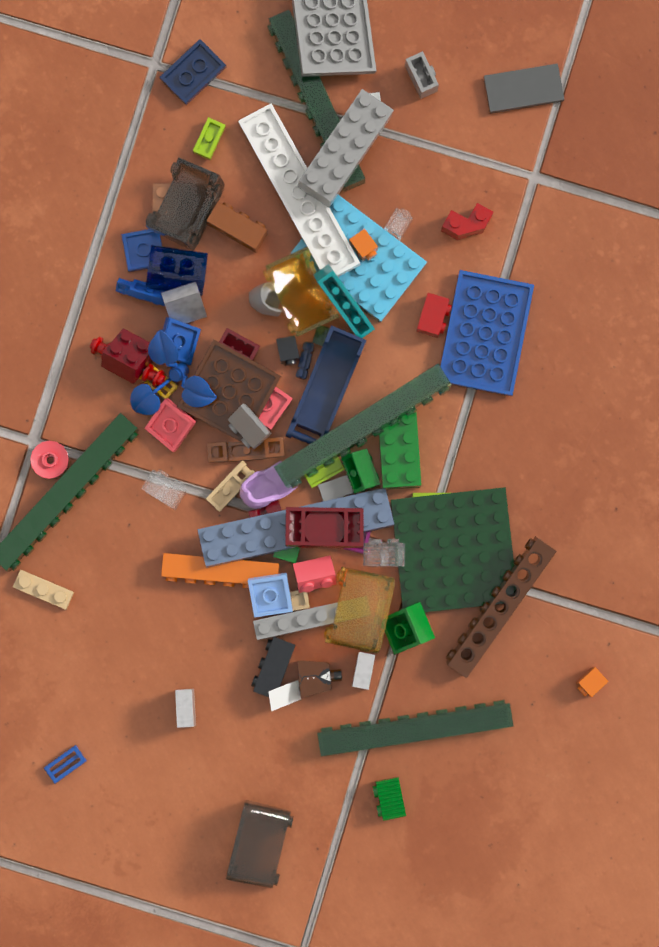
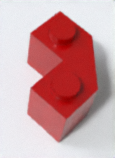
M479 203L476 204L468 219L451 210L442 225L441 232L456 240L482 234L494 212Z

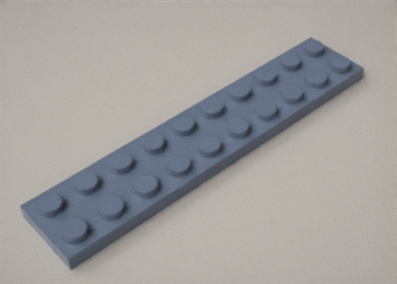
M383 488L301 506L364 508V533L394 526L386 489ZM286 510L197 529L206 568L295 548L285 546Z

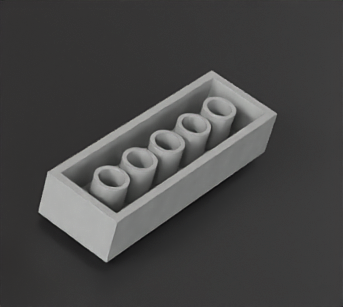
M362 89L300 178L298 187L327 207H330L392 117L394 110Z

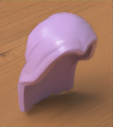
M282 461L265 470L253 473L241 484L240 497L248 507L255 509L263 508L271 502L287 496L298 487L296 477L291 470H288L287 466H283L284 463Z

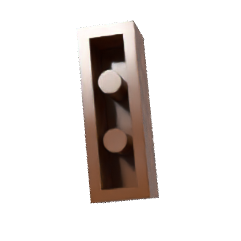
M217 202L206 221L208 226L257 253L268 234L264 224L259 221L253 222L249 220L250 217L241 211L239 213L235 212L233 207L225 202L223 204Z

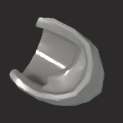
M274 282L260 284L249 292V303L253 309L264 315L278 317L282 313V309H278L280 301L284 294L288 293V289Z

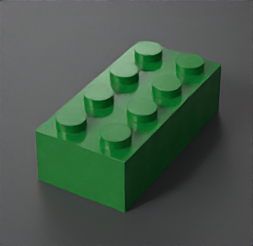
M416 409L378 411L382 488L387 490L421 487Z

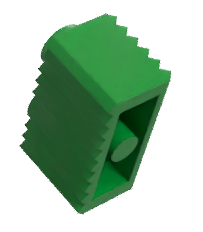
M367 448L352 452L341 458L342 464L346 468V475H348L349 482L354 490L353 493L356 494L380 485L379 475L375 471L372 457Z
M399 777L375 781L376 786L372 787L374 797L379 798L380 805H376L378 817H382L383 821L405 817L406 812Z

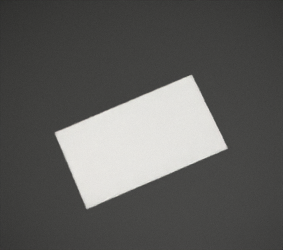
M298 680L269 691L271 711L301 700Z

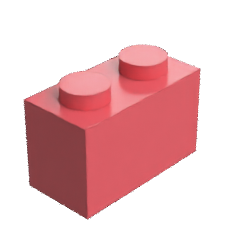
M330 555L293 564L299 593L337 585L336 574Z

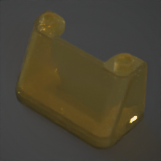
M308 246L266 265L263 271L267 282L271 281L289 323L287 326L290 333H295L297 337L339 318L336 308L334 309L332 305H329L332 303L331 300H329L313 276L316 273L314 262L310 261L311 253Z
M341 567V570L337 573L336 580L342 587L334 623L326 627L324 632L325 643L377 654L381 649L395 579L385 575Z

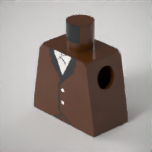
M297 661L301 698L331 690V682L342 681L341 669L330 670L328 662Z

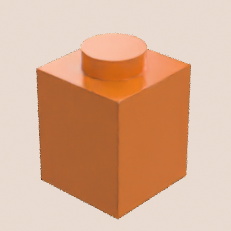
M365 228L349 239L350 246L362 262L365 259L369 261L377 255L378 246Z
M592 667L576 683L579 685L578 691L584 697L586 695L593 697L609 681L596 667Z

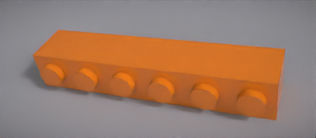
M163 553L161 576L166 577L165 581L177 582V578L185 579V583L196 584V580L204 581L205 585H215L216 582H223V586L235 587V584H243L242 588L249 589L248 578L279 574L280 564L239 560L206 568L204 557Z

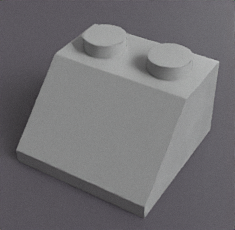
M244 403L228 419L230 422L228 426L235 434L239 432L242 435L241 441L247 448L252 447L255 449L272 434Z

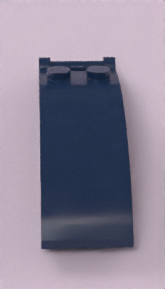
M331 325L285 437L290 439L293 437L321 451L367 340ZM298 426L321 437L317 440L294 429Z

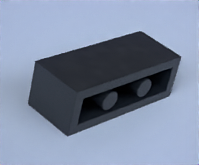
M273 637V640H268L265 648L268 651L266 658H261L258 666L261 669L259 677L255 675L251 685L254 687L253 692L269 697V691L280 687L296 646L295 644Z

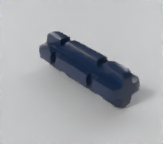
M304 342L302 350L304 352H301L298 364L300 368L297 369L296 373L297 378H307V369H309L312 359L311 352L314 351L315 347L311 342Z

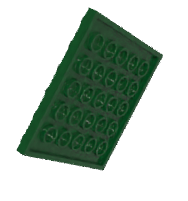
M506 487L391 500L402 608L404 609L421 602L424 612L478 607L482 606L485 602H489L492 598L491 593L496 586L500 587L504 581L502 580L503 575L507 570L511 571L514 567ZM508 586L506 594L512 595L516 590L515 586ZM499 601L496 604H504V602Z

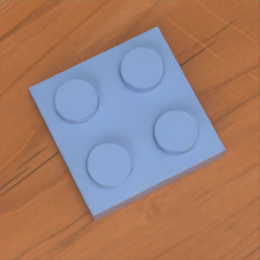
M287 573L248 578L254 617L293 612Z

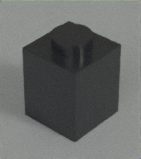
M295 335L276 339L281 364H285V366L295 365L296 361L300 360Z

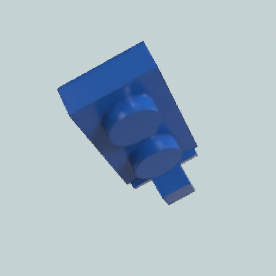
M119 278L116 284V292L165 306L161 293L170 290L136 279L128 281Z

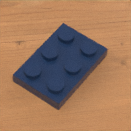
M199 39L159 78L187 105L226 68V64Z

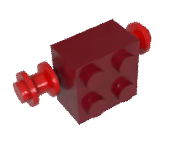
M123 328L113 341L108 344L103 343L102 337L92 340L90 344L91 353L93 355L97 353L102 355L101 367L132 384L141 375V380L143 382L150 380L154 388L165 381L164 371H155L154 365L151 364L153 360L148 354L150 342Z

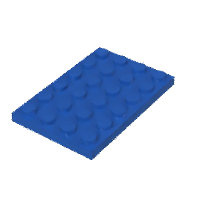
M464 270L459 271L437 382L513 396L534 289L533 284Z

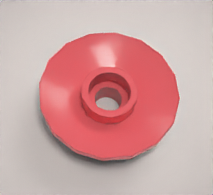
M45 441L34 448L30 461L36 474L43 478L52 479L64 473L68 467L69 457L64 446L55 441ZM49 457L54 458V462L52 464H48L47 462Z

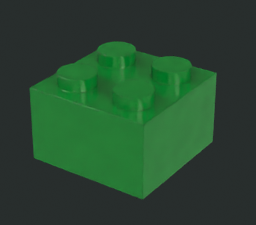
M421 602L380 619L394 655L435 638Z

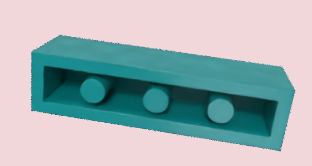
M329 264L313 275L356 336L363 338L375 330Z

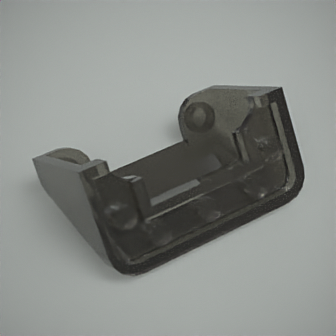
M178 158L177 162L172 164L170 170L173 181L158 212L154 211L148 214L146 227L194 251L207 227L206 221L222 196L225 184L219 174Z
M249 800L245 801L226 880L271 889L273 885L277 886L280 874L276 873L287 827H292L294 816H290L291 811Z

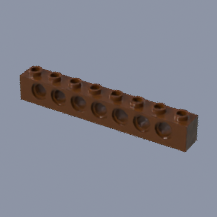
M535 536L534 539L530 538L524 547L526 548L522 555L519 554L513 562L515 565L512 570H507L503 575L502 580L504 581L500 587L496 586L491 593L492 598L490 601L485 602L479 610L481 613L478 618L474 617L468 625L470 627L466 634L463 633L457 641L459 644L456 649H451L447 654V665L465 678L472 672L557 552ZM531 554L538 555V560L535 563H529L528 559ZM522 569L526 570V577L519 579L517 573ZM510 585L516 588L512 595L506 594V589ZM497 602H504L502 610H495ZM487 617L493 618V623L490 626L483 624L484 619ZM475 633L482 634V639L479 642L472 641ZM464 649L471 650V654L467 658L461 656V652Z

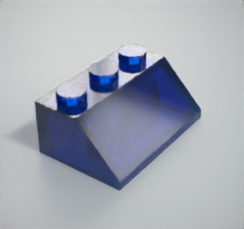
M151 245L146 288L169 291L196 282L200 296H202L208 253Z

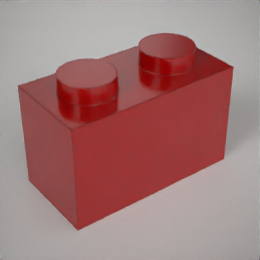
M427 293L416 332L438 338L439 333L443 334L446 323L443 320L445 315L449 316L452 306L448 304L450 299Z

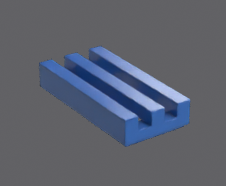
M75 745L44 767L54 784H56L87 760L77 745ZM72 752H76L75 756L51 772V767ZM77 758H80L81 761L55 778L54 775Z

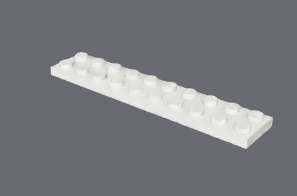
M272 103L239 120L238 122L319 270L329 264L339 277L360 266L361 264L330 208L298 187L299 180L307 170V166Z

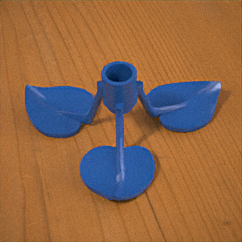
M159 330L149 343L148 354L156 364L162 365L165 363L166 366L173 367L169 371L170 378L153 391L148 384H140L135 387L130 397L132 409L143 415L156 413L161 403L155 393L170 381L179 382L181 380V386L184 388L182 399L186 404L192 407H203L212 403L217 396L213 393L209 384L199 376L188 378V366L184 363H176L179 357L177 346L168 334L163 330Z

